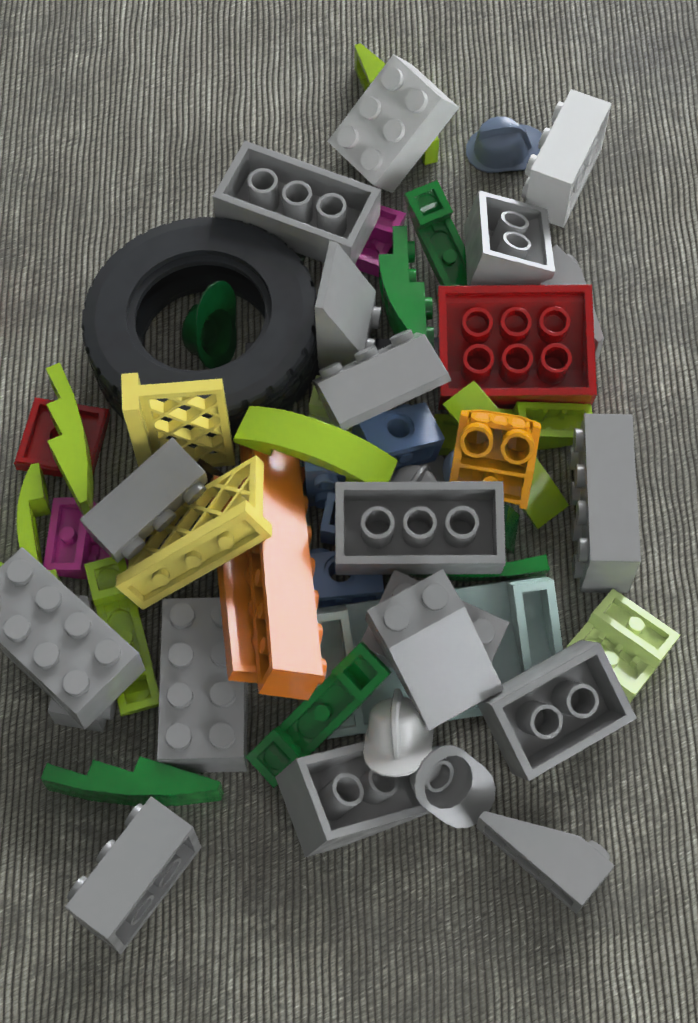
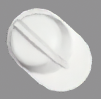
M400 688L394 690L392 698L375 704L369 714L363 751L364 760L371 771L381 776L400 777L410 775L417 771L422 760L432 751L434 729L428 732L412 701L408 697H403Z

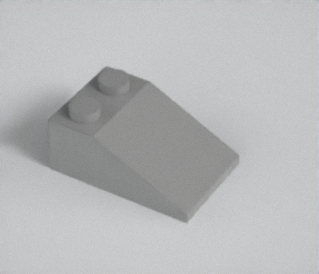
M329 241L315 303L318 368L320 369L336 362H340L342 366H345L356 360L354 354L374 346L376 340L371 338L372 329H379L382 315V307L376 306L375 289L341 246L333 241Z
M443 569L367 610L365 620L428 732L504 689L464 604Z
M365 741L296 758L276 776L305 858L346 846L431 812L421 806L415 798L414 791L410 785L409 775L400 777L381 776L369 769L365 764L363 754Z

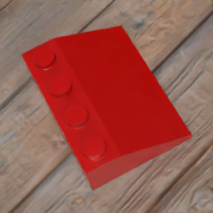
M592 284L438 286V357L452 380L438 387V410H446L442 404L472 381H475L497 408L513 409L517 401L591 404L592 406L597 396Z

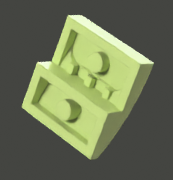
M612 589L592 612L588 622L567 647L579 640L601 643L629 703H631L679 639L680 634L615 589Z

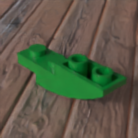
M392 226V254H379V288L384 312L395 335L411 329L413 334L416 332L425 334L434 348V327H426V320H432L433 318L432 297H425L424 282H416V269H409V263H415V241H408L407 226Z

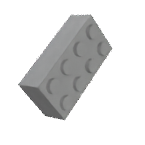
M244 141L213 195L215 217L239 220L267 230V233L274 234L296 253L325 263L329 241L337 242L352 262L356 264L380 217L381 189Z
M584 413L580 429H574L573 447H569L568 454L569 470H575L574 482L570 483V505H576V518L572 517L571 540L578 541L577 554H573L572 574L573 578L580 579V592L609 593L612 589H615L619 593H628L641 563L633 415Z
M503 481L335 482L336 575H392L394 569L403 574H434L442 569L446 574H501L506 564Z
M23 547L0 567V650L85 730L146 670L139 652Z
M220 597L162 599L157 760L160 763L192 773L247 772L248 682L229 681L227 677Z

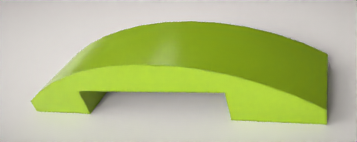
M472 381L442 404L457 425H459L461 410L482 409L501 412L475 381ZM536 458L527 509L522 510L536 529H539L567 508L569 504Z
M249 406L233 438L234 443L271 456L273 450L344 475L346 476L345 482H390L398 460L382 449L339 427L302 414L269 407Z
M39 463L30 465L21 486L17 506V535L19 547H23L43 565L36 517L50 515L51 508L46 479ZM56 569L48 570L61 581Z
M112 557L84 564L97 615L139 652L146 669L117 698L121 717L158 707L159 688L139 608L115 587L117 575L128 569L125 557L118 563Z

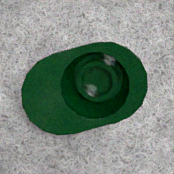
M215 281L209 285L202 294L199 303L193 305L189 310L182 325L184 346L191 354L198 356L204 366L209 369L230 363L236 349L235 292L230 284L225 281Z

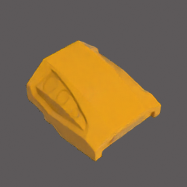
M482 409L461 410L449 482L503 481L504 502L519 505L521 509H527L541 423L520 415Z

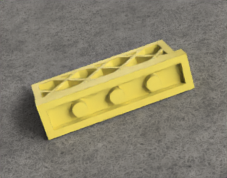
M138 373L121 374L122 412L138 467L169 440L166 439L168 436L175 437L180 446L196 462L201 458L213 467L235 465V453L222 378L141 385ZM199 395H211L206 399L198 397ZM163 398H167V399H168V400L165 401V402H161V401L156 400V399H163ZM182 405H186L191 408L186 411L180 409L179 407ZM205 413L213 415L209 419L202 417V415ZM166 416L168 418H171L172 420L167 422L161 420V418ZM188 424L194 426V428L190 430L184 428V426ZM209 432L216 434L214 437L206 436ZM191 443H193V444H196V445H198V446L195 447V448H193V447H190V446H188V445L191 444Z
M255 455L205 485L206 490L199 499L190 505L185 502L174 512L176 517L168 527L161 532L155 529L151 533L152 536L146 542L143 549L133 558L129 559L128 569L117 575L115 587L144 610L272 537V524L263 517L264 462ZM245 478H247V479L245 480V482L243 483V485L240 487V489H238V487H239V485L241 484V482H242ZM231 496H232L233 498H232V500L230 501V503L227 505V507L224 509V511L221 512V510L223 509V507L226 505V503L228 502V500H229V499L231 498ZM213 497H215V498L213 499V501L210 503V505L206 508V506H207V504L210 502V500H211ZM199 515H201V517L199 518V520L197 521V523L194 525V527L191 529V531H189V529H190L191 526L194 524V522L197 520V518L199 517ZM183 516L179 523L175 526L180 517ZM168 534H170V535L168 536V538L165 540V542L163 543V545L160 547V549H158V547H159V546L161 545V543L164 541V539L166 538V536H167Z

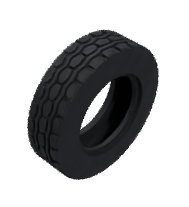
M198 217L172 221V223L147 230L143 235L140 234L127 242L122 249L120 248L106 261V265L102 266L92 281L93 286L88 290L84 302L85 309L82 311L81 325L85 350L100 390L106 401L110 403V406L122 419H124V415L122 412L121 374L138 373L141 385L222 378L232 441H234L233 438L249 406L290 411L293 408V404L297 403L309 388L308 383L312 382L318 368V361H316L318 360L315 322L317 296L307 267L303 266V261L292 248H288L285 242L274 234L267 233V230L250 223L246 224L243 221L229 218ZM215 281H225L230 284L235 295L251 303L265 319L258 338L244 354L230 363L213 369L193 371L170 367L155 359L144 348L146 332L153 319L162 309L181 297L204 292ZM199 395L198 397L206 399L211 395ZM163 398V399H156V400L161 401V402H165V401H167L168 399H167V398ZM182 405L179 408L187 411L191 407ZM208 413L202 415V417L208 419L213 416ZM166 416L161 418V420L167 422L172 420L171 418H168ZM187 424L184 428L191 430L194 426ZM211 432L206 434V436L214 437L216 435Z

